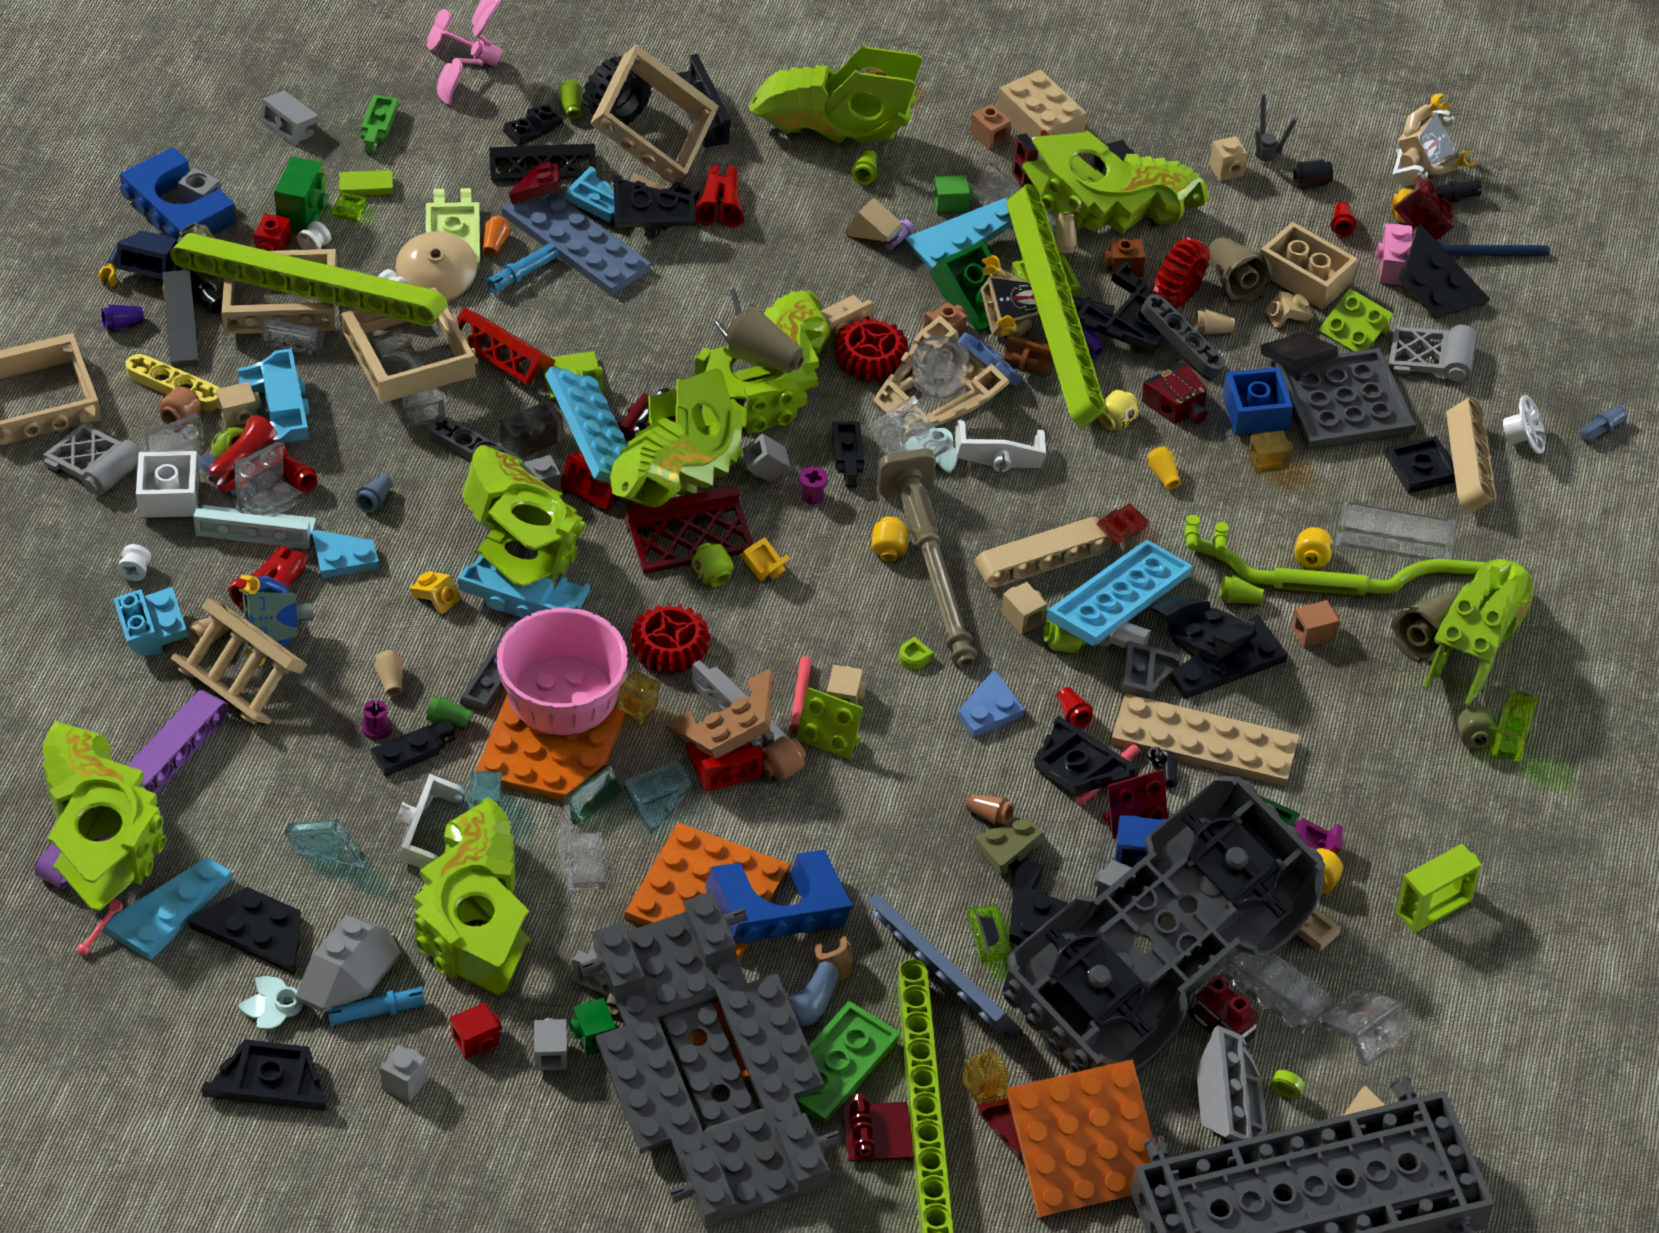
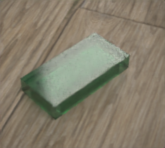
M603 765L562 797L561 801L573 824L580 825L623 790L611 767Z

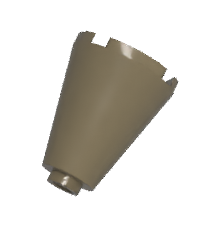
M1226 237L1217 238L1210 244L1208 248L1210 250V261L1225 293L1230 299L1240 301L1241 303H1248L1265 293L1267 290L1265 286L1269 279L1271 281L1273 279V266L1264 255Z
M749 305L746 307L749 309L746 314L740 312L737 315L725 338L729 342L728 349L724 347V353L727 356L786 373L800 369L804 362L803 349L755 306Z
M1443 592L1407 607L1395 616L1392 622V629L1394 628L1396 635L1394 641L1402 653L1417 661L1420 658L1428 659L1427 661L1434 659L1439 644L1435 643L1434 639L1457 595L1451 592Z

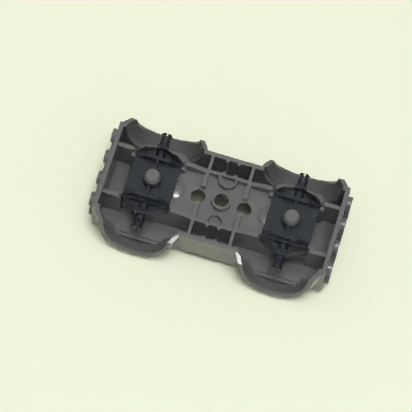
M1238 775L1236 777L1220 776L1205 787L1144 839L1147 855L1097 898L1085 895L1078 896L1007 956L1008 974L1002 989L1005 1000L1013 1008L1016 1009L1018 1007L1025 1014L1028 1025L1036 1032L1040 1030L1048 1039L1049 1047L1056 1054H1062L1070 1062L1069 1066L1073 1073L1132 1059L1136 1072L1143 1069L1164 1050L1179 1030L1187 1012V998L1240 951L1257 957L1268 956L1277 951L1301 929L1314 911L1325 883L1324 867L1326 864L1323 862L1321 854L1316 849L1309 848L1301 840L1299 832L1293 826L1287 825L1279 817L1275 807L1270 803H1265L1257 795L1254 786L1246 780L1243 781ZM1184 897H1191L1197 903V910L1193 913H1185L1180 909L1179 901ZM1167 916L1173 920L1175 927L1171 930H1164L1159 926L1158 919ZM1139 936L1149 938L1152 943L1151 950L1145 953L1137 951L1134 947L1135 938Z

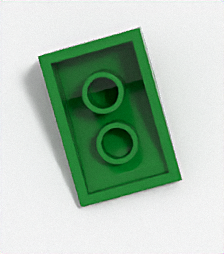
M983 240L940 260L929 272L942 296L951 305L962 306L966 312L967 321L978 332L990 327L980 290L986 280L991 277L989 274H983V268L986 265L982 262V259L991 256Z

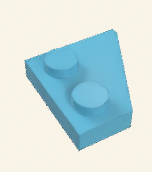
M312 530L313 544L322 579L379 569V561L373 540Z

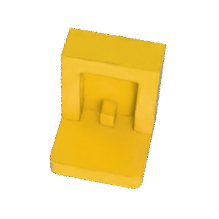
M765 537L740 554L760 582L768 577L772 580L779 577L786 571L784 565L790 560L788 555L780 558Z
M432 571L425 572L409 588L414 598L431 600L439 614H444L461 600V595L449 574Z

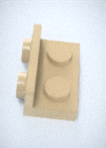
M852 295L821 310V314L827 320L830 327V335L827 342L836 340L839 332L845 329V325H852L854 320L863 322L864 318H866L868 321H873L874 303L871 300L862 303L855 295Z

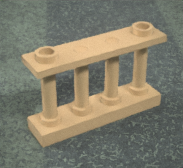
M208 598L202 608L211 614L209 626L189 658L174 653L171 659L180 665L178 668L180 672L190 678L197 677L242 711L240 715L242 718L254 725L257 722L270 725L272 719L261 712L262 708L284 673L288 674L289 671L302 674L307 663L226 604ZM228 626L232 629L230 633L232 637L211 671L207 672L198 664L220 629ZM248 641L253 645L251 648L253 653L231 688H229L219 679L242 642L246 643ZM269 656L274 660L272 664L274 668L252 703H249L240 694L262 659H267Z

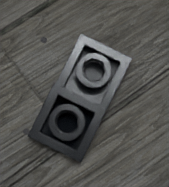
M549 104L528 109L526 118L506 122L503 132L519 146L549 133L563 122V117Z

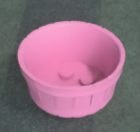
M552 608V610L538 611L531 614V616L520 619L505 633L497 649V667L501 682L508 693L510 705L525 724L546 734L564 736L588 731L589 728L596 727L603 719H606L617 702L619 688L624 680L628 661L625 641L619 631L613 625L611 626L610 622L585 610Z

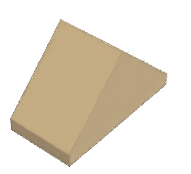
M873 197L857 213L845 232L850 237L889 241L903 228V225L899 219Z

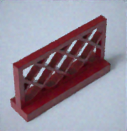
M737 485L670 498L665 504L656 508L647 507L642 504L626 507L625 525L627 532L631 534L643 574L690 565L696 553L695 550L702 544L705 538L722 545L729 556L739 555L753 545L739 502ZM735 511L737 518L731 524L719 517L722 513ZM704 517L710 523L704 530L692 524L695 518ZM670 523H677L683 526L678 535L664 528ZM715 524L728 530L723 539L710 533ZM648 528L655 533L650 541L640 537L637 530ZM687 529L700 535L695 544L682 538ZM732 533H735L744 538L745 544L735 546L727 540ZM659 535L673 541L667 550L654 544ZM677 544L691 550L687 556L682 557L672 553ZM649 550H652L662 555V558L658 562L647 564L645 556Z

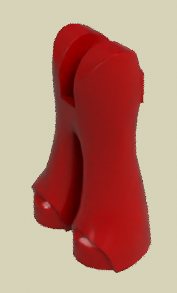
M712 165L707 174L704 192L695 207L696 221L703 226H710L716 222L718 197L723 195L720 214L721 223L730 228L738 227L744 223V210L739 199L738 171L736 167L728 166L727 174L723 177L720 174V165Z
M253 415L248 419L239 439L208 468L212 478L223 476L216 483L221 494L238 488L254 474L275 466L287 458L288 452L284 443L273 439L278 433L274 426L264 417Z
M281 546L258 570L249 576H269L285 584L289 589L293 581L304 572L308 555L299 551L292 553L291 548ZM238 578L228 586V592L235 605L244 610L243 592H240L239 589L245 588L247 581Z

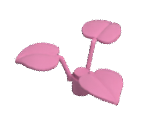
M480 0L472 18V24L474 25L472 32L475 37L481 40L480 42L475 41L471 43L446 31L451 22V13L446 9H441L437 13L434 26L428 34V49L436 50L445 35L471 47V55L474 56V59L454 58L452 64L447 63L443 68L437 82V93L444 103L452 105V96L462 72V63L478 64L480 66L485 63L495 67L500 61L502 49L493 45L492 41L486 39L482 33L502 0Z

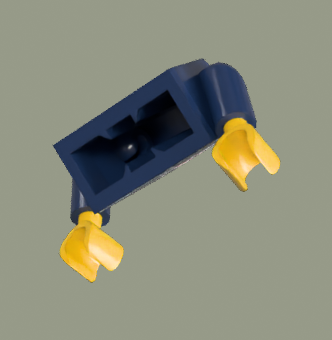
M139 231L126 239L119 240L107 261L109 265L99 270L101 283L104 284L108 278L110 287H114L118 282L115 273L116 269L163 279L162 272L183 270L170 257V251L177 244V240L167 234L160 235L147 231ZM163 285V287H162V289H163V297H164V299H165V296H164V285Z

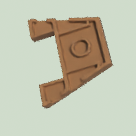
M769 668L746 680L752 692L751 696L735 700L727 709L707 715L704 721L698 724L691 711H688L671 720L667 725L673 735H680L683 741L694 743L697 749L717 759L770 731L772 716L770 699L774 698L772 684L775 683L776 679Z

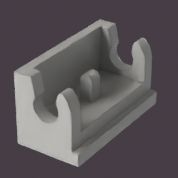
M285 90L262 99L260 120L294 146L315 133L312 129L306 131V128L318 122L319 115Z

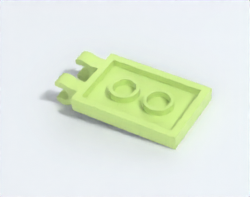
M460 188L461 202L445 203V189H434V203H426V232H448L465 240L473 249L477 259V269H480L479 202H472L471 188Z

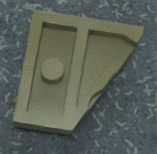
M1030 818L1020 819L1014 823L997 829H990L985 833L974 836L976 848L1000 875H1004L1009 871L1008 865L1013 860L1022 861L1030 851L1035 850L1044 842L1043 832Z

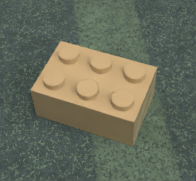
M1041 69L999 87L997 109L1011 120V125L1020 134L1027 133L1029 138L1040 136L1041 131L1044 129L1049 135L1085 132L1087 113Z
M1291 222L1261 248L1260 252L1273 266V282L1294 294L1302 295L1308 302L1322 310L1354 282L1358 259L1294 222Z

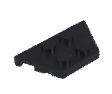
M1421 224L1413 230L1414 237L1411 247L1407 250L1405 256L1406 263L1401 269L1399 280L1434 318L1446 316L1453 312L1464 311L1478 305L1482 306L1491 300Z
M1060 716L1055 718L1054 729L1051 735H1046L1043 747L1038 750L1034 758L1035 769L1075 795L1139 776L1138 766Z
M246 887L189 919V926L193 930L292 974L296 971V955L302 919L301 910Z
M245 1039L236 1048L235 1054L227 1058L219 1067L220 1072L210 1083L206 1081L201 1089L202 1097L321 1111L327 1110L326 1097L323 1094L320 1079L314 1067L313 1058L308 1046Z

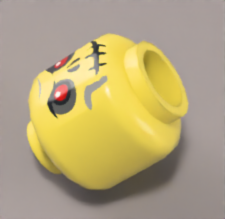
M1122 390L1113 391L1104 399L1106 411L1098 417V420L1108 430L1121 431L1138 417L1139 409L1136 397L1130 392Z

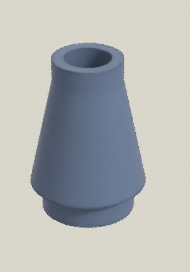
M384 474L379 475L377 479L358 489L355 501L362 511L371 513L381 508L389 490L393 486L390 477Z

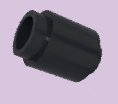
M1324 159L1298 162L1297 167L1293 169L1294 182L1298 183L1300 188L1325 186L1328 182L1333 181L1332 163L1330 161L1325 162Z

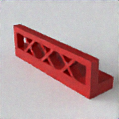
M463 307L457 318L460 331H462L466 322L471 324L472 335L467 338L469 347L474 348L475 353L528 385H531L540 366L549 369L556 362L555 359L479 313ZM489 335L492 347L482 350L480 338ZM509 347L511 359L502 362L499 350ZM529 359L532 363L526 374L523 375L520 373L519 362Z

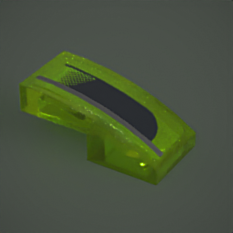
M997 904L967 908L966 919L974 935V947L980 961L988 962L1007 959V956L1012 951Z

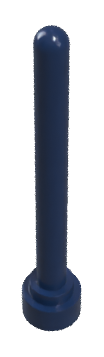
M1438 242L1450 256H1547L1551 251L1547 245H1443L1442 242Z

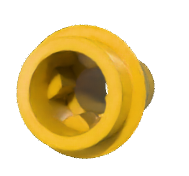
M1164 446L1152 450L1147 456L1149 460L1147 464L1161 480L1167 490L1178 487L1181 480L1178 475L1173 452Z

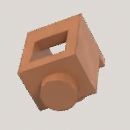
M946 302L932 313L930 311L925 313L924 328L938 316H942L958 332L959 336L966 332L967 315L964 308L960 305L953 306Z

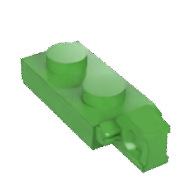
M372 96L361 125V139H364L365 153L375 154L378 142H384L385 138L388 137L399 107V98Z

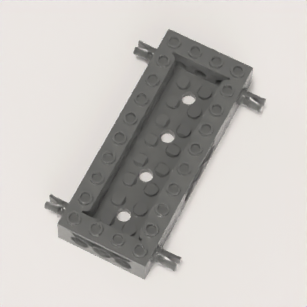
M1405 1076L1403 1085L1398 1078L1390 1083V1087L1398 1101L1396 1103L1170 1157L1163 1136H1158L1157 1147L1152 1139L1149 1138L1144 1142V1147L1151 1162L1135 1166L1130 1190L1145 1233H1475V1231L1486 1229L1495 1203L1447 1092L1442 1091L1417 1097L1409 1076ZM1407 1159L1412 1161L1416 1168L1407 1171L1402 1169L1398 1162ZM1347 1175L1352 1178L1354 1183L1350 1186H1343L1338 1183L1336 1177ZM1278 1190H1284L1290 1194L1291 1199L1289 1201H1279L1273 1193ZM1217 1205L1223 1206L1229 1214L1224 1217H1217L1210 1209Z

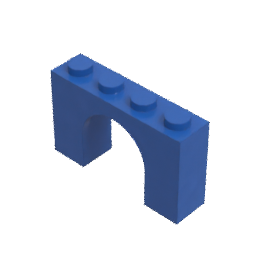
M174 147L120 173V191L123 197L133 202L141 214H145L157 229L160 228L165 234L176 240L180 237L179 232L193 223L206 225L212 235L237 223L235 203L220 189L188 204H171L160 199L167 192L177 188L181 178L190 172L189 161Z
M825 849L796 854L790 875L802 901L789 906L770 903L757 895L751 887L740 862L711 867L705 885L707 893L714 892L719 906L726 914L744 908L748 917V921L730 926V932L735 943H750L760 939L780 938L785 935L805 934L816 930L836 929L845 926L852 904Z

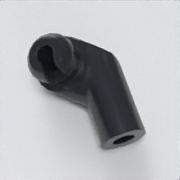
M1152 747L1147 752L1149 763L1157 770H1164L1166 788L1176 787V759L1160 747Z

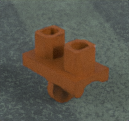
M1009 335L1007 337L1003 359L1008 364L1018 367V370L1024 373L1026 370L1045 376L1051 374L1053 358L1049 345L1034 343L1021 336Z

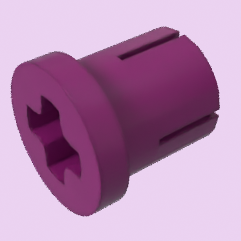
M807 467L801 471L799 476V482L802 486V499L808 504H819L824 498V488L828 483V475L822 468Z
M375 700L367 702L363 708L362 732L367 738L372 740L384 739L392 731V722L388 717L387 705L377 700L376 709Z

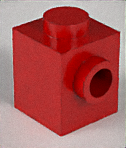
M264 213L254 232L255 248L266 251L286 250L292 238L290 218Z
M485 1002L450 1017L451 1036L465 1059L480 1052H488L494 1046L500 1044L499 1031L502 1030L501 1021L496 1012H490Z

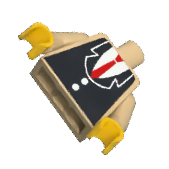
M1433 95L1431 104L1423 105L1407 117L1404 133L1398 139V144L1403 152L1400 163L1404 168L1418 165L1424 168V174L1428 172V175L1441 176L1457 170L1460 165L1474 166L1477 161L1469 163L1466 161V156L1474 151H1463L1457 159L1454 158L1457 154L1435 111L1436 109L1442 111L1449 109L1451 102L1446 101L1440 105V100L1446 95Z
M995 255L982 259V262L986 265L983 268V274L991 276L980 290L992 335L1001 334L1002 337L1006 335L1022 336L1032 328L1033 322L1039 316L1030 281L1020 279L1000 267L999 259Z

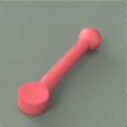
M114 899L109 903V911L86 942L78 946L77 951L79 955L85 956L90 952L89 947L114 913H119L122 910L123 905L119 900Z

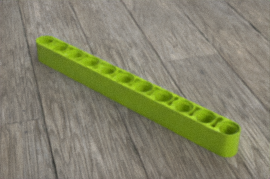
M1026 184L1010 197L1006 203L1070 417L1078 426L1084 428L1106 411V405L1043 199L1034 186Z
M194 233L186 234L170 251L171 260L177 266L184 269L423 326L432 325L447 307L446 298L436 290Z
M909 959L904 961L899 968L898 1000L914 1154L913 1164L920 1233H953L928 970L922 961ZM929 1195H935V1196H937V1197H936V1198H932V1197H929ZM934 1223H935V1224H939V1225H941V1226H933V1225H931V1224H934Z

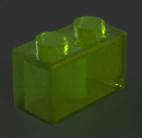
M1510 688L1491 754L1520 762L1539 696Z

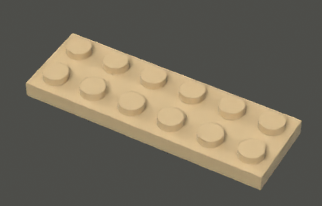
M1125 693L1112 735L1111 745L1127 749L1132 744H1135L1140 749V752L1147 753L1152 747H1160L1172 755L1176 761L1286 787L1299 735Z

